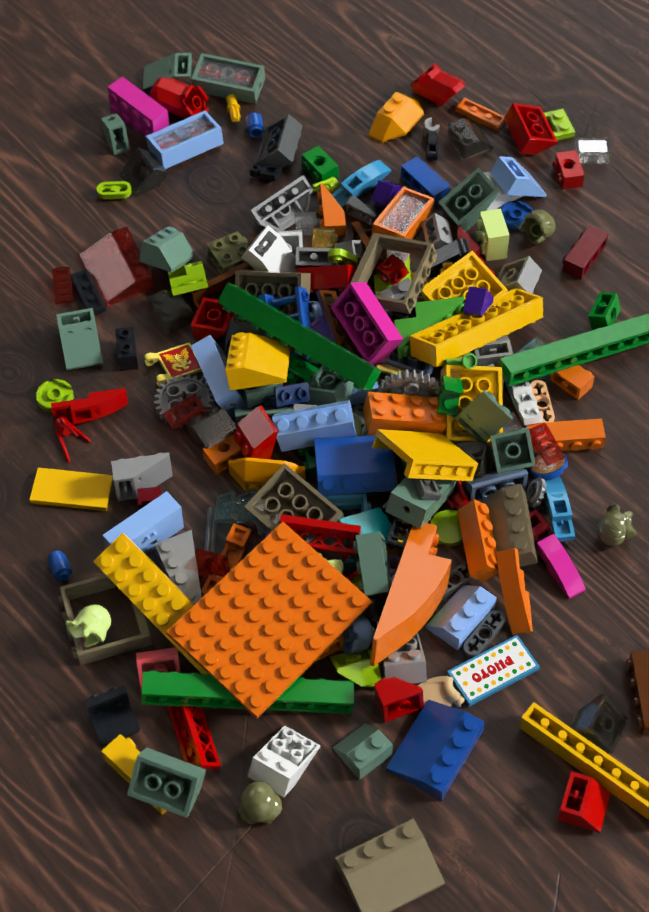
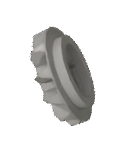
M538 477L530 483L526 492L528 507L536 508L541 504L546 493L545 488L547 484L545 479Z

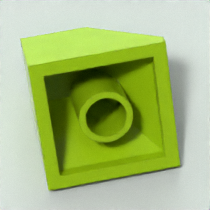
M370 648L359 654L348 655L349 652L329 656V661L339 674L362 687H372L381 679L379 665H370L372 652Z

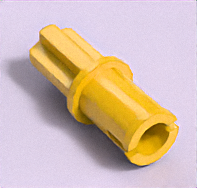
M229 94L226 97L227 111L230 113L232 122H239L240 106L237 104V97L234 94Z

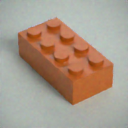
M368 392L363 406L367 435H376L377 429L430 432L444 435L447 427L446 415L436 413L439 397Z

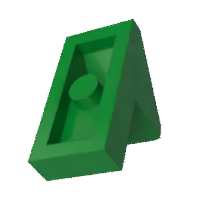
M442 376L436 413L452 417L457 416L459 398L463 395L461 379Z

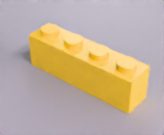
M120 734L102 750L104 760L130 784L137 756L141 752L135 748V743L129 737L124 738ZM152 805L161 815L167 811Z

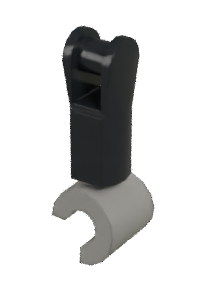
M427 118L423 129V135L426 137V159L435 158V160H438L437 136L440 125L436 124L434 127H431L432 118Z

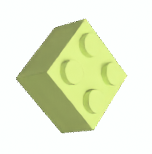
M501 209L480 212V218L477 219L478 231H476L477 242L480 241L481 255L485 256L486 261L507 258L510 235Z

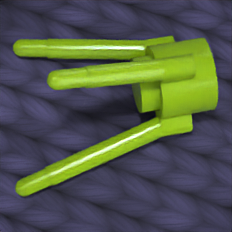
M331 177L313 184L314 189L312 193L319 191L320 184H324L332 195L340 188V184L335 177ZM319 208L314 212L315 215L319 213Z

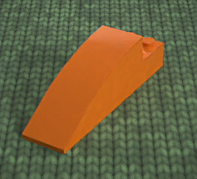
M425 523L421 529L412 525L373 637L371 666L377 665L409 642L433 615L446 592L452 560L436 556L438 548H435V546L438 545L440 536L436 534V525Z

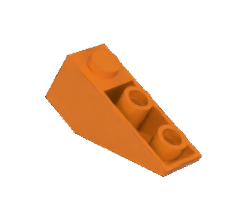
M320 184V191H317V200L321 201V205L318 206L319 216L322 215L323 219H320V229L324 230L325 237L345 235L346 222L344 210L324 184Z

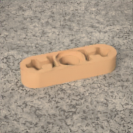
M541 380L532 381L530 384L532 386V394L536 398L537 403L542 401L547 404L546 407H539L537 405L541 414L544 415L546 413V419L549 420L545 421L543 419V422H554L555 416L545 382ZM535 388H538L539 390H541V391H540V395H538V391H537V389H535Z

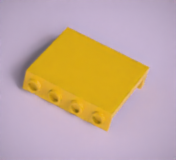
M377 429L372 445L373 448L391 449L407 462L404 472L407 478L473 481L478 465L475 460L441 433Z

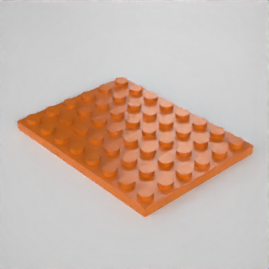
M282 522L166 631V634L258 719L372 605L373 601L289 526Z

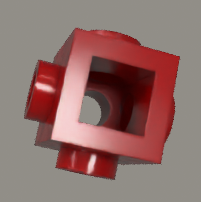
M391 254L377 267L381 281L385 284L389 283L391 286L397 284L409 273L404 262L394 254Z

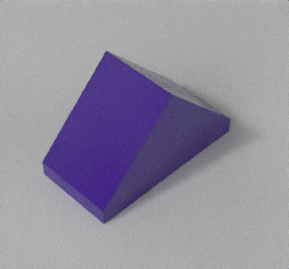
M469 287L463 315L481 317L494 302V298L486 288Z

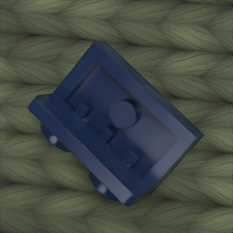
M303 382L274 387V395L266 396L265 404L272 405L274 409L284 408V405L294 406V404L310 401L309 384Z

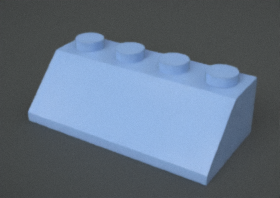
M350 400L276 413L272 417L273 424L278 430L276 438L281 452L314 446V439L357 437Z

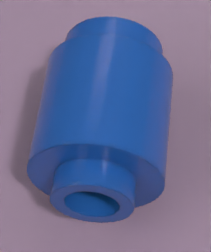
M259 113L248 114L246 116L248 134L253 138L262 136L264 131L262 116Z
M54 551L48 555L47 563L54 579L59 581L69 579L73 570L66 555L62 551Z

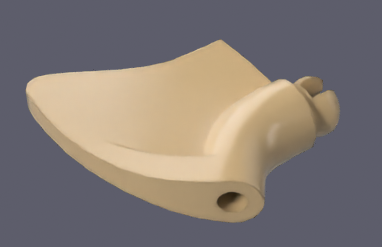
M450 676L433 677L428 679L427 682H422L418 685L423 690L424 706L428 700L450 707L455 704L458 708L465 702V699L453 687V678Z

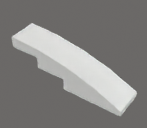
M526 381L513 386L507 385L513 404L523 424L542 423L543 415L537 408V400L532 394L530 383Z

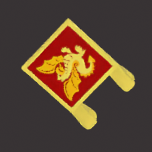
M190 342L158 353L145 354V364L148 367L159 361L166 373L156 377V384L159 388H161V383L166 385V379L173 381V376L178 379L180 374L184 378L187 374L193 375L202 372Z

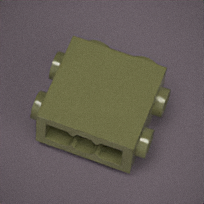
M238 231L207 244L208 257L220 274L246 262L241 257L249 248L248 242Z

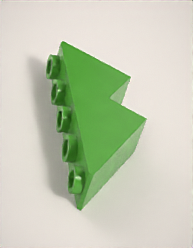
M464 297L417 302L415 306L416 317L394 320L395 327L403 338V341L397 346L399 359L411 353L410 335L463 312L465 306Z

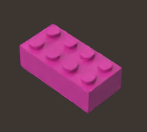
M124 77L108 86L111 112L118 114L124 123H128L145 138L147 135L169 126L168 110Z
M366 282L350 283L331 306L334 314L364 360L370 364L384 363L403 341L402 336Z

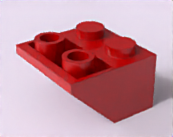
M571 771L557 820L600 833L611 793L594 778Z

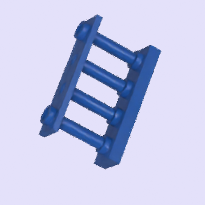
M296 286L295 295L277 299L268 294L259 295V299L274 308L297 302L298 313L289 314L288 316L299 320L300 323L311 329L308 306L309 294L306 288ZM263 330L264 337L271 338V337L265 335V332H266V331ZM290 351L296 357H303L294 351ZM304 354V360L309 361V356Z

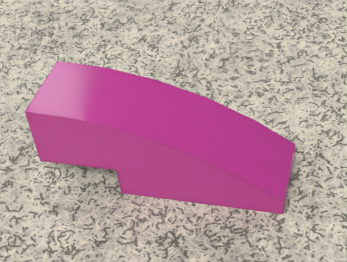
M552 534L537 542L536 552L546 563V570L567 598L571 599L584 592L586 588L557 537Z

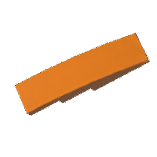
M511 548L498 551L496 554L502 595L512 634L518 635L533 632L529 592L525 591L524 572L520 569L518 549Z

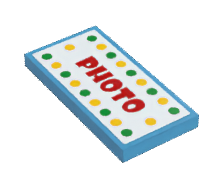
M515 635L448 670L447 675L453 678L454 686L470 707L538 671L540 666L519 636Z

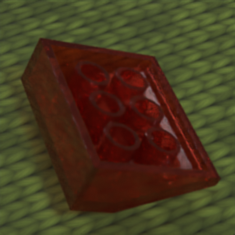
M128 227L108 233L80 254L84 267L88 269L105 307L154 290L152 275L146 263L139 261L141 253Z

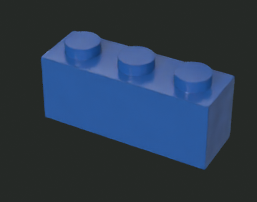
M415 157L401 165V178L416 192L435 198L433 208L450 192L449 184L440 178L420 158Z

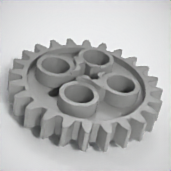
M405 370V373L398 371L397 375L391 373V377L385 376V380H381V384L378 385V392L439 397L440 386H438V381H435V377L430 378V374L423 375V371L416 373V370L409 373L408 370Z
M180 374L178 379L173 376V381L166 379V385L161 383V389H156L157 395H154L156 413L160 415V419L165 418L166 424L171 421L172 427L177 423L180 428H182L183 424H186L187 428H189L190 423L197 426L198 420L203 423V417L209 418V413H213L215 398L209 385L204 383L203 378L197 380V375L190 378V374H187L186 378H183V375Z

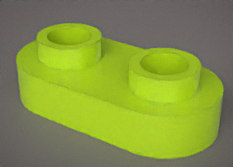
M126 181L102 182L97 186L98 197L105 200L124 199L132 193L131 185Z
M340 248L328 250V259L334 264H358V256Z

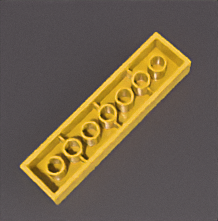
M519 288L494 297V302L481 317L463 315V312L410 335L411 356L434 367H440L444 364L445 359H457L459 356L468 354L474 349L481 348L489 342L496 341L504 335H509L511 332L543 318V297Z
M121 533L93 562L201 674L209 675L166 634V631L195 604L127 535Z

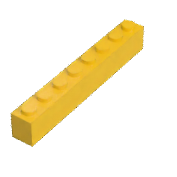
M533 702L521 717L519 728L580 772L594 778L610 793L649 820V782Z

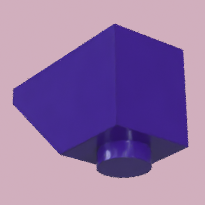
M378 180L371 200L375 201L377 206L385 208L403 186L391 181Z

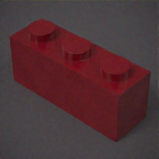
M589 226L586 231L583 230L578 242L573 243L570 253H566L563 257V272L582 280L606 247L608 233Z

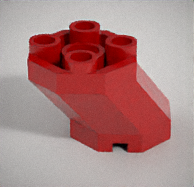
M435 63L410 84L416 94L435 102L439 108L466 86L462 79L443 71Z
M161 77L157 78L150 91V97L167 109L168 112L183 118H189L203 111L208 113L209 107L206 106L208 96L200 86L194 87L172 78Z

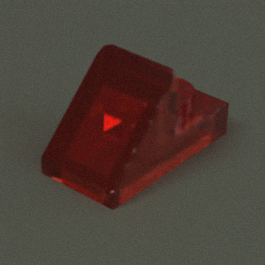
M198 548L195 549L199 579L204 578L208 574L224 577L230 572L228 556Z

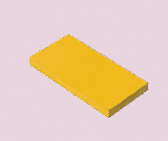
M38 468L29 500L32 504L107 511L114 481L113 475Z

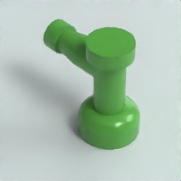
M468 353L457 359H445L444 364L445 366L463 365L465 368L471 369L477 365V357L472 353Z

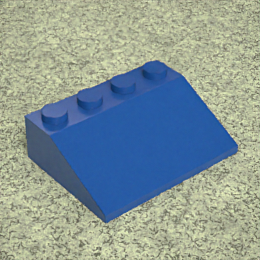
M375 436L314 439L317 491L323 496L391 493L397 487L393 450L373 448Z
M428 700L389 762L386 770L442 801L483 733L484 721L466 711Z

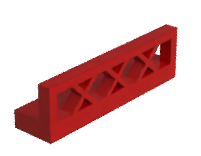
M281 514L280 524L284 522L301 538L307 534L315 536L316 540L308 543L314 550L358 556V553L355 554L354 549L345 548L342 543L346 540L356 541V535L362 534L360 525ZM327 537H333L336 543L328 546L322 540Z
M167 706L184 761L203 769L218 770L221 764L203 708ZM193 716L199 721L200 726L194 722ZM199 735L205 739L206 745L200 740ZM205 753L211 758L212 762H207Z

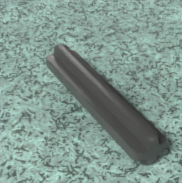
M209 507L207 509L204 545L205 560H213L215 558L218 509L216 507Z

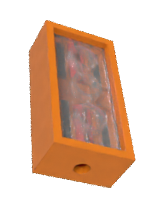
M402 187L373 223L371 237L373 233L413 240L423 227L422 222L432 215L435 198Z

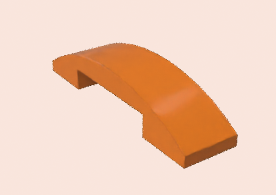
M233 523L226 538V545L212 575L208 576L201 594L205 595L242 560L252 529Z

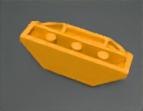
M395 92L377 112L368 137L384 143L387 140L406 135L424 115L419 101L405 94Z
M247 457L229 460L228 462L229 474L246 492L254 494L269 481L284 463L304 480H306V467L287 461Z

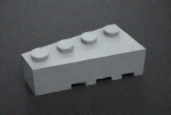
M192 530L155 543V550L164 574L196 604L202 597Z

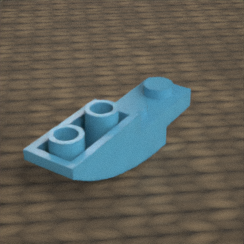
M374 161L341 182V187L332 196L344 209L346 208V202L352 195L357 198L363 192L368 193L377 185L378 180H383L391 173V170L382 161Z
M560 476L545 480L547 486L545 488L544 501L547 513H549L553 534L559 542L575 540V532L572 523V511L564 484Z

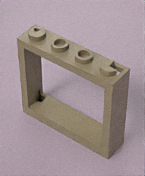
M373 233L350 283L368 282L383 249L423 256L404 300L375 295L383 309L410 314L416 306L419 293L423 290L426 277L430 275V268L437 259L434 245L429 242Z
M106 574L61 586V596H58L60 607L65 606L66 612H62L64 622L74 620L69 600L117 586ZM132 601L131 604L140 635L83 651L80 637L75 638L71 636L67 630L69 640L75 643V646L71 647L74 659L79 658L80 665L152 645L145 616Z

